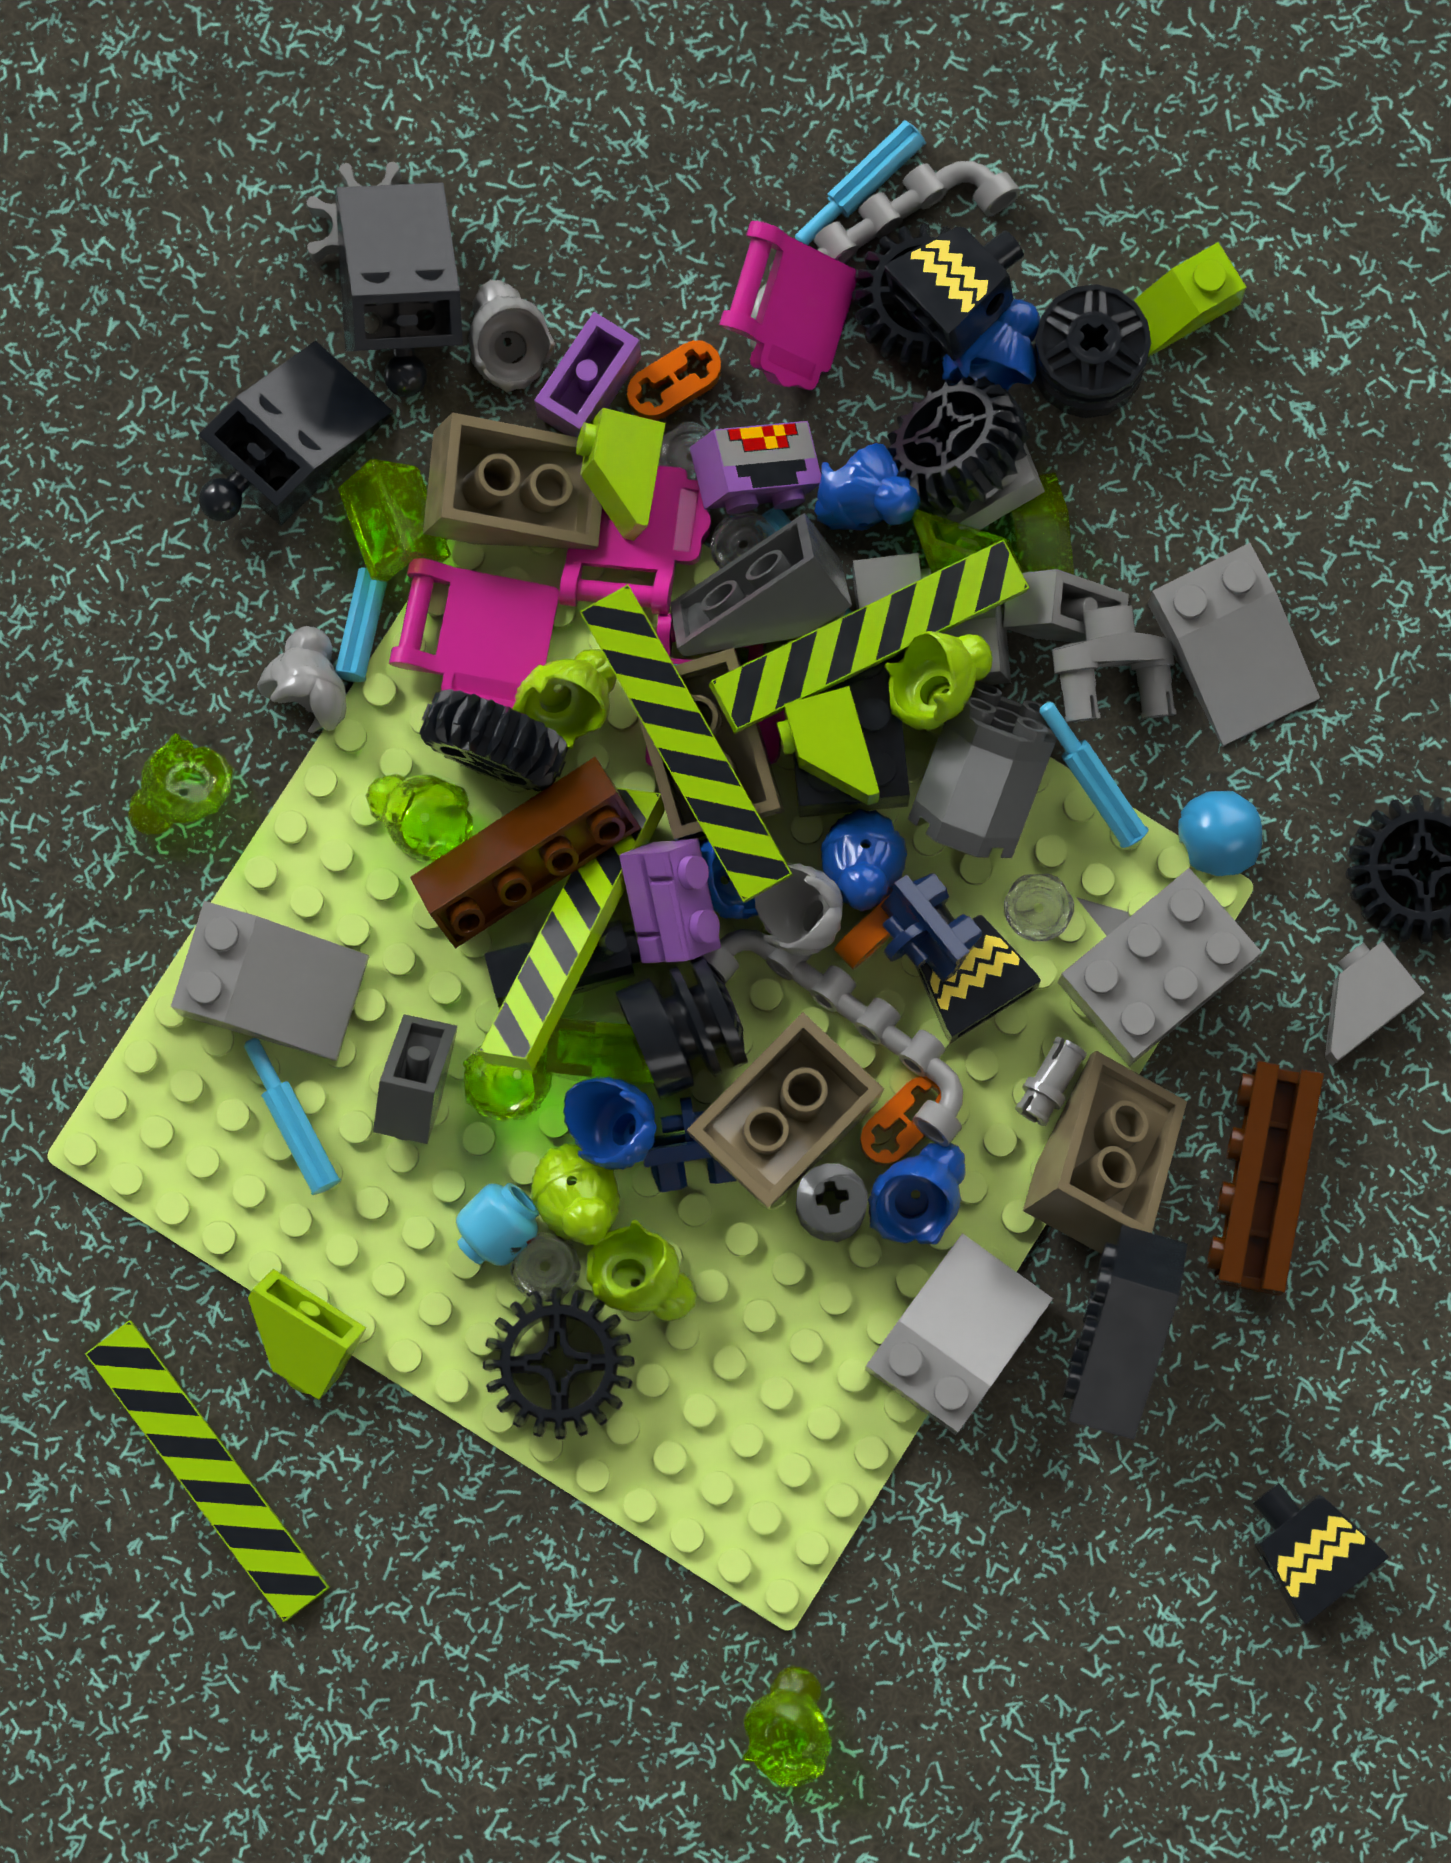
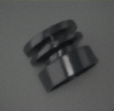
M1098 284L1073 287L1052 301L1041 316L1034 345L1037 362L1034 381L1049 403L1063 413L1082 418L1106 416L1127 404L1140 386L1151 346L1148 321L1138 304L1120 290ZM1084 338L1090 343L1100 339L1103 342L1101 352L1095 347L1085 351L1082 348Z
M703 955L690 960L698 984L691 988L687 987L677 966L669 969L674 995L663 999L649 978L615 992L630 1032L660 1100L694 1086L690 1060L700 1056L714 1077L721 1075L722 1070L714 1051L724 1046L735 1068L748 1063L744 1050V1029L724 982L711 970Z

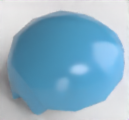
M1234 791L1205 792L1189 801L1182 809L1181 818L1178 820L1179 842L1185 845L1190 864L1196 870L1215 876L1240 874L1255 864L1262 847L1261 819L1255 806Z

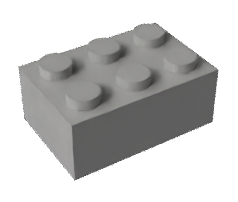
M1188 868L1061 974L1058 984L1125 1063L1131 1066L1250 967L1262 952L1194 872Z

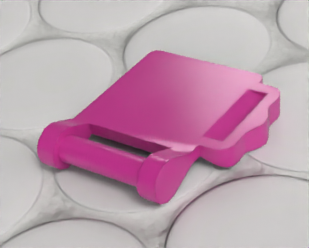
M751 221L746 236L751 241L730 310L723 311L719 325L757 342L750 357V364L755 369L764 372L770 383L785 387L794 386L813 390L818 384L821 372H828L831 369L853 291L857 283L855 282L857 270L788 236L776 226L761 221ZM771 248L777 251L755 320L751 317L769 254Z
M658 466L648 526L634 541L622 537L602 507L598 547L595 550L567 549L566 562L560 582V605L577 607L578 601L596 603L627 585L626 583L581 579L583 566L656 573L653 586L628 585L641 607L651 608L652 614L668 615L676 564H697L701 558L703 542L712 530L708 509L704 510L698 481L688 479L684 468Z
M411 558L407 576L412 578L402 632L399 646L393 647L391 650L389 664L401 669L443 675L441 690H461L467 694H475L481 698L493 700L498 704L513 708L516 702L517 688L521 682L538 665L543 666L546 664L559 599V590L554 586L456 568L430 559ZM440 583L450 586L435 656L420 651L433 584Z

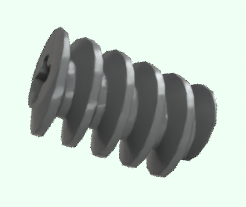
M825 1163L812 1168L802 1178L797 1189L796 1214L801 1226L811 1236L823 1241L839 1242L850 1238L860 1228L865 1217L868 1191L862 1179L852 1169L844 1165ZM827 1191H834L836 1200H846L840 1203L839 1213L829 1214L827 1206H817V1204L823 1202L824 1193Z

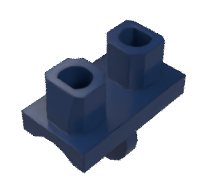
M934 873L912 881L908 875H905L893 884L892 893L881 904L882 909L890 917L882 926L893 938L884 949V954L890 961H895L906 954L917 968L927 963L939 979L945 982L957 973L969 952L980 940L982 931L972 918L965 914H962L949 924L944 921L936 910L945 905L949 895L945 885Z
M691 1097L680 1098L682 1114L660 1117L663 1133L683 1130L685 1132L655 1136L653 1147L644 1159L645 1168L651 1167L658 1191L668 1192L688 1187L684 1162L705 1158L710 1183L721 1184L737 1181L686 1132L706 1110L693 1112Z

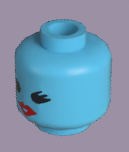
M507 1183L505 1186L488 1184L457 1215L456 1224L462 1236L457 1243L464 1254L479 1265L486 1260L497 1266H506L535 1239L539 1228L536 1221L539 1212L530 1197L512 1183Z

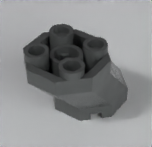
M975 681L974 689L963 711L956 717L944 722L908 820L917 826L920 817L929 823L926 835L932 840L974 857L989 858L992 848H1003L1000 858H1012L1057 737L1039 712L1043 704L1028 700L1022 704L1002 697V692L995 686Z

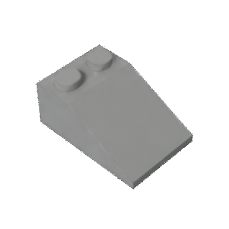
M1251 543L1152 591L1148 605L1165 638L1171 640L1173 653L1222 747L1320 699L1276 590Z
M204 901L171 1007L180 1016L337 1061L369 955L252 914Z
M962 1233L870 1359L865 1370L956 1435L1053 1298Z

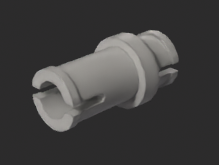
M1062 1037L1055 1038L1051 1050L1035 1077L1027 1078L1022 1087L1026 1093L1015 1107L1016 1111L1034 1123L1037 1121L1041 1126L1047 1125L1048 1118L1054 1109H1061L1066 1100L1063 1093L1081 1061L1087 1056V1053L1081 1047L1069 1040L1065 1042Z

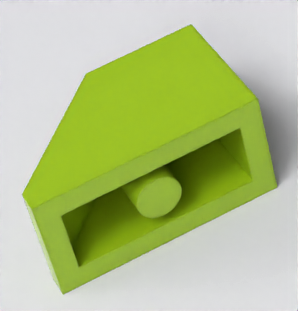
M1219 242L1169 270L1134 299L1149 325L1151 346L1148 357L1241 304L1247 287Z
M602 408L590 423H583L578 436L576 454L583 456L580 475L622 537L634 541L648 526L666 423Z
M847 686L784 704L786 720L777 722V729L785 755L795 752L799 768L866 805L878 803L880 792L850 687Z
M272 1269L252 1289L248 1297L271 1369L285 1378L288 1384L295 1390L310 1394L320 1400L340 1377L367 1327L280 1272Z

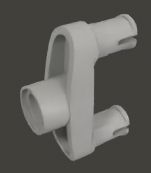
M1112 606L1083 612L1086 641L1067 644L1052 650L1055 674H1060L1066 715L1064 718L1067 723L1091 721L1101 718L1098 710L1094 672L1099 667L1131 666V671H1136L1142 709L1141 719L1177 714L1174 708L1170 666L1175 665L1172 642L1164 637L1136 633L1132 606Z

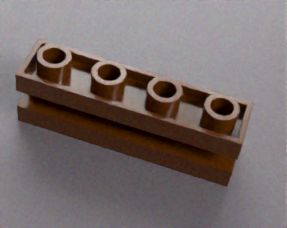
M593 757L412 875L410 879L430 916L456 949L641 827L597 758Z
M1257 1061L1253 1066L1252 1074L1242 1073L1236 1105L1246 1108L1242 1128L1232 1127L1229 1137L1226 1159L1236 1161L1232 1183L1222 1181L1216 1213L1225 1215L1226 1218L1222 1237L1212 1236L1207 1269L1216 1270L1214 1279L1216 1284L1280 1296L1285 1293L1324 1073L1304 1069L1300 1072L1279 1069L1280 1065Z

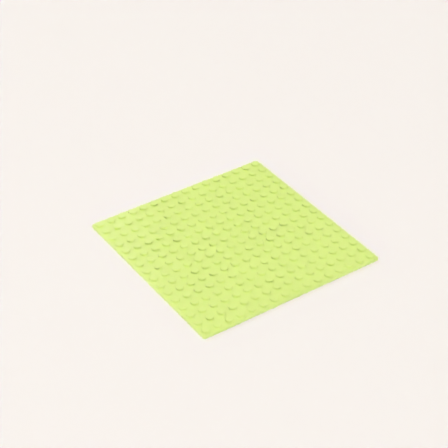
M448 539L434 561L456 568L554 586L560 592V582L568 548L483 545ZM703 544L701 558L697 564H676L671 602L732 561ZM583 566L581 579L653 586L656 573ZM440 583L433 584L420 651L435 656L450 586ZM558 599L546 664L556 660L575 659L583 650L600 649L580 611L595 602L578 601L577 607L560 605ZM406 602L370 657L365 677L366 681L354 682L346 694L345 718L334 730L326 731L323 729L211 901V903L252 914L369 955L337 1061L259 1039L281 1083L286 1081L290 1083L341 1181L326 1192L311 1195L312 1192L262 1097V1094L267 1090L244 1048L245 1042L255 1037L180 1016L171 1007L196 926L49 1149L48 1160L58 1169L248 1290L252 1291L272 1269H275L367 1328L352 1356L779 1628L792 1630L798 1625L927 1417V1414L865 1370L866 1365L962 1233L1017 1272L1046 1223L1023 1211L1035 1166L1090 1055L1098 1051L1140 1074L1159 1044L1158 1042L1131 1066H1128L1058 984L1061 974L1106 937V934L1077 898L1123 910L1131 916L1190 868L1230 916L1236 920L1253 892V884L1251 880L1242 874L1215 876L1196 870L1191 866L1187 849L1183 843L1179 842V836L1136 809L1134 811L1149 830L1137 843L1121 848L1120 842L1071 770L1051 757L1049 758L1012 858H1000L1003 848H992L989 858H981L937 843L926 835L929 827L928 822L920 817L916 826L908 820L944 723L935 729L917 730L902 721L910 791L908 807L876 810L883 816L890 818L894 830L898 831L900 836L905 839L907 857L902 877L908 875L912 881L934 873L947 888L949 898L945 905L954 919L962 914L970 916L972 919L981 914L1037 973L1041 982L1036 990L950 1044L945 1037L916 966L906 954L895 961H890L884 954V949L893 940L892 937L854 970L834 950L840 940L876 907L859 911L843 903L841 929L836 933L834 942L818 953L812 954L807 960L809 965L822 974L831 965L845 971L856 983V988L851 992V995L867 1007L876 997L892 1005L901 1016L895 1027L910 1038H913L919 1030H925L935 1036L945 1047V1052L939 1059L948 1064L958 1075L963 1088V1104L956 1116L962 1128L951 1141V1143L959 1146L965 1154L966 1175L961 1184L958 1185L961 1201L957 1216L947 1227L938 1244H920L916 1240L905 1244L883 1239L879 1232L870 1228L868 1199L871 1196L875 1179L892 1165H876L866 1158L861 1150V1133L868 1120L901 1088L915 1077H919V1075L910 1071L900 1061L899 1056L882 1044H875L862 1036L854 1024L841 1014L828 1011L813 999L810 992L794 980H786L779 976L768 966L765 959L752 951H742L734 956L739 964V968L725 984L744 1029V1050L748 1063L735 1068L724 1046L714 1051L722 1074L714 1077L700 1056L690 1060L694 1086L660 1100L615 992L649 978L663 999L674 995L669 969L676 966L679 968L687 987L691 988L698 984L690 960L682 962L634 963L632 965L635 977L571 995L533 1071L485 1063L478 1051L500 1010L492 986L485 953L522 943L535 942L568 876L456 949L427 911L410 877L541 791L526 790L519 786L513 787L505 782L496 781L486 775L478 774L472 769L463 767L459 763L445 758L443 754L433 751L430 746L424 743L419 734L424 722L422 717L427 705L432 703L435 693L442 691L443 675L401 669L389 664L392 648L399 646L407 607ZM642 607L657 633L658 615L652 614L651 608ZM798 638L766 643L765 654L782 647V643H790ZM673 642L671 658L695 660L725 650L683 657L677 649L676 642ZM734 648L739 654L741 664H746L749 648ZM616 679L615 687L609 694L610 711L608 717L599 729L578 738L574 742L573 748L568 749L564 760L566 763L560 777H557L555 782L593 757H596L616 788L660 793L653 767L649 766L645 760L646 742L638 715L620 682ZM559 684L554 686V690L561 688ZM781 744L780 757L771 766L785 812L762 818V821L786 864L800 863L824 872L821 859L822 842L831 826L838 819L852 812L799 817L793 754L785 755ZM666 811L649 843L676 841L673 838ZM705 835V836H701V837H698V838H695V839H699V840H702V841H703V840L706 839L707 837H706V835ZM868 844L861 845V847L863 848L870 847ZM721 877V883L728 884L727 878ZM626 889L609 922L620 920L623 932L635 930ZM714 911L720 922L719 939L730 932L740 929L758 930L771 936L765 930L764 923L760 920L759 915L748 919H725L720 917L718 912ZM804 1012L884 1088L878 1103L832 1150L812 1167L814 1168L825 1163L841 1164L852 1169L862 1179L868 1191L866 1214L860 1228L850 1238L839 1242L823 1241L811 1236L801 1226L796 1214L797 1189L802 1178L767 1209L738 1181L721 1184L710 1183L706 1158L685 1161L688 1187L668 1192L658 1191L651 1167L645 1168L644 1160L635 1163L632 1167L614 1170L620 1195V1210L615 1223L607 1233L617 1228L630 1227L631 1222L637 1220L646 1230L653 1234H658L670 1243L678 1256L680 1272L685 1273L693 1283V1289L697 1295L695 1307L685 1317L668 1321L658 1318L652 1311L631 1313L611 1309L605 1305L603 1312L597 1318L601 1323L614 1314H617L621 1319V1323L609 1332L610 1336L614 1338L621 1334H629L631 1338L629 1345L616 1349L617 1356L628 1355L633 1356L635 1359L633 1367H618L617 1375L632 1380L631 1388L622 1389L614 1385L610 1392L620 1398L623 1402L622 1407L617 1410L604 1401L599 1409L606 1415L608 1422L603 1426L595 1421L592 1414L583 1417L588 1427V1434L585 1436L578 1434L574 1421L566 1422L567 1434L564 1440L556 1439L554 1422H547L543 1437H536L533 1435V1427L537 1418L531 1415L523 1427L517 1428L513 1425L514 1417L521 1409L517 1404L504 1413L497 1409V1404L500 1400L509 1395L507 1390L504 1389L497 1393H489L486 1385L489 1382L502 1377L500 1371L489 1372L483 1369V1361L489 1359L500 1360L501 1352L493 1351L486 1347V1340L488 1338H495L502 1342L505 1341L508 1334L502 1332L495 1325L496 1320L503 1318L514 1326L519 1318L512 1312L510 1305L515 1301L522 1305L526 1313L535 1310L530 1300V1293L534 1291L540 1293L544 1306L552 1305L551 1293L554 1287L562 1289L564 1296L563 1305H571L574 1292L581 1290L585 1293L581 1309L588 1312L592 1303L597 1300L586 1280L587 1254L593 1248V1245L564 1240L562 1237L556 1236L555 1232L550 1230L548 1225L538 1215L536 1221L539 1228L535 1239L511 1263L506 1266H497L485 1260L479 1265L468 1258L457 1243L462 1237L456 1224V1217L459 1212L488 1184L505 1186L507 1183H512L531 1199L532 1177L535 1174V1168L550 1148H559L565 1143L576 1145L574 1138L570 1135L564 1123L565 1116L563 1113L566 1092L576 1083L596 1077L609 1076L613 1079H621L626 1083L633 1084L641 1092L647 1094L654 1106V1121L657 1126L655 1136L685 1132L683 1130L663 1133L660 1117L682 1114L680 1098L691 1097L693 1112L707 1110L791 1023ZM404 1014L457 1025L456 1038L442 1099L428 1144L411 1140H400L392 1136L373 1132L380 1078ZM1062 1037L1065 1042L1069 1040L1081 1047L1087 1053V1056L1081 1061L1063 1093L1066 1100L1061 1109H1054L1048 1118L1047 1125L1041 1126L1037 1121L1034 1123L1016 1111L1015 1107L1026 1093L1022 1087L1027 1078L1035 1077L1051 1050L1055 1038ZM917 1088L911 1093L915 1098V1103L905 1115L912 1121L915 1114L927 1100L935 1102L938 1093L933 1089L923 1093ZM897 1121L887 1131H883L879 1127L873 1129L872 1133L876 1139L872 1149L877 1153L883 1149L889 1150L892 1154L896 1152L899 1148L896 1146L895 1139L905 1126L900 1121ZM925 1137L903 1159L919 1155L926 1145L935 1142ZM574 1179L570 1180L568 1185H574L577 1181ZM918 1190L912 1191L911 1196L913 1198L920 1197V1192ZM827 1191L824 1193L823 1202L817 1204V1206H827L829 1214L839 1213L840 1203L846 1200H836L834 1191ZM635 1281L631 1285L637 1287L640 1283ZM566 1318L568 1340L572 1349L583 1353L605 1354L601 1340L592 1329L577 1320ZM549 1319L536 1324L524 1334L516 1347L514 1356L534 1354L544 1349L548 1342ZM559 1334L557 1336V1349L550 1352L553 1358L547 1355L544 1363L530 1364V1366L542 1365L543 1368L551 1369L554 1372L555 1379L558 1381V1393L561 1392V1378L568 1375L566 1370L571 1372L574 1364L588 1363V1361L576 1362L575 1359L567 1358L560 1346ZM605 1371L584 1373L574 1378L569 1390V1409L582 1404L594 1394L603 1379ZM514 1373L517 1386L526 1399L539 1407L552 1410L550 1388L546 1378L535 1374Z

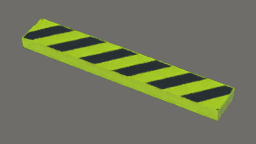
M1003 539L711 680L709 686L734 734L783 711L784 704L814 696L904 652L915 635L927 631L944 633L1026 593L1029 586Z
M627 584L580 611L742 901L746 903L793 876L630 586Z
M617 788L641 828L568 876L478 1051L485 1063L534 1070L626 889L619 855L648 844L665 812L660 793Z
M131 1320L85 1353L283 1622L289 1620L330 1588Z

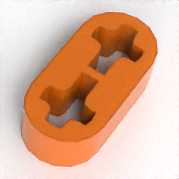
M690 341L639 371L631 378L627 387V399L631 411L636 416L657 421L667 417L709 391L717 384L721 376V359L718 351L711 344L704 341ZM691 355H694L699 361L705 358L711 361L706 365L707 376L702 379L696 373H692L680 381L676 377L687 370V358ZM668 381L672 384V386L661 393L662 404L654 407L650 401L643 404L637 401L642 397L641 386L643 384L649 383L653 389L662 386Z
M883 901L848 932L834 948L837 954L853 970L891 938V935L882 926L890 918L881 907Z
M919 1076L909 1081L863 1127L860 1138L861 1150L872 1163L881 1166L893 1165L902 1160L926 1137L915 1126L913 1120L910 1121L905 1114L915 1103V1098L911 1093L917 1088L923 1093H927L931 1089L935 1090L938 1093L935 1102L939 1103L941 1099L940 1088L928 1077ZM897 1121H900L905 1128L895 1139L896 1146L899 1149L893 1154L887 1149H883L879 1153L875 1152L872 1149L876 1139L872 1133L873 1129L879 1127L881 1130L887 1131Z

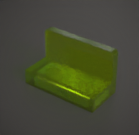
M370 459L338 488L371 580L387 582L413 559L425 558L443 563L451 556L445 538L423 534L427 489L420 470L416 466Z

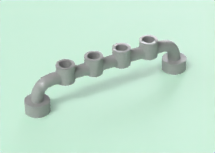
M957 161L943 167L936 173L928 163L914 168L904 178L903 184L907 188V192L893 201H890L883 192L871 196L858 210V213L864 220L847 231L839 221L833 222L817 233L814 242L819 248L818 251L845 263L857 253L860 247L876 237L882 238L890 234L900 226L903 219L920 208L927 209L939 202L946 195L947 191L957 184L969 182L978 187L973 195V199L987 217L994 216L1011 205L1018 198L1021 190L1007 172L995 175L985 165L974 161ZM766 284L758 291L751 317L755 320ZM750 340V345L754 349L757 342Z
M740 929L726 934L720 939L721 948L703 955L708 966L724 984L739 968V964L734 958L737 953L752 951L761 956L775 973L786 980H794L810 992L813 999L823 1008L831 1012H838L852 1022L858 1032L866 1039L875 1044H882L899 1056L900 1061L910 1071L922 1077L926 1076L936 1083L941 1091L939 1103L927 1100L912 1119L920 1132L933 1142L941 1146H948L961 1130V1123L956 1116L963 1104V1088L958 1075L948 1064L939 1059L945 1052L944 1045L925 1030H919L913 1038H910L896 1028L895 1025L901 1019V1016L885 1000L876 997L868 1007L851 995V992L856 988V983L845 971L831 965L822 974L807 963L811 955L797 956L780 950L764 940V935L767 934L752 929Z

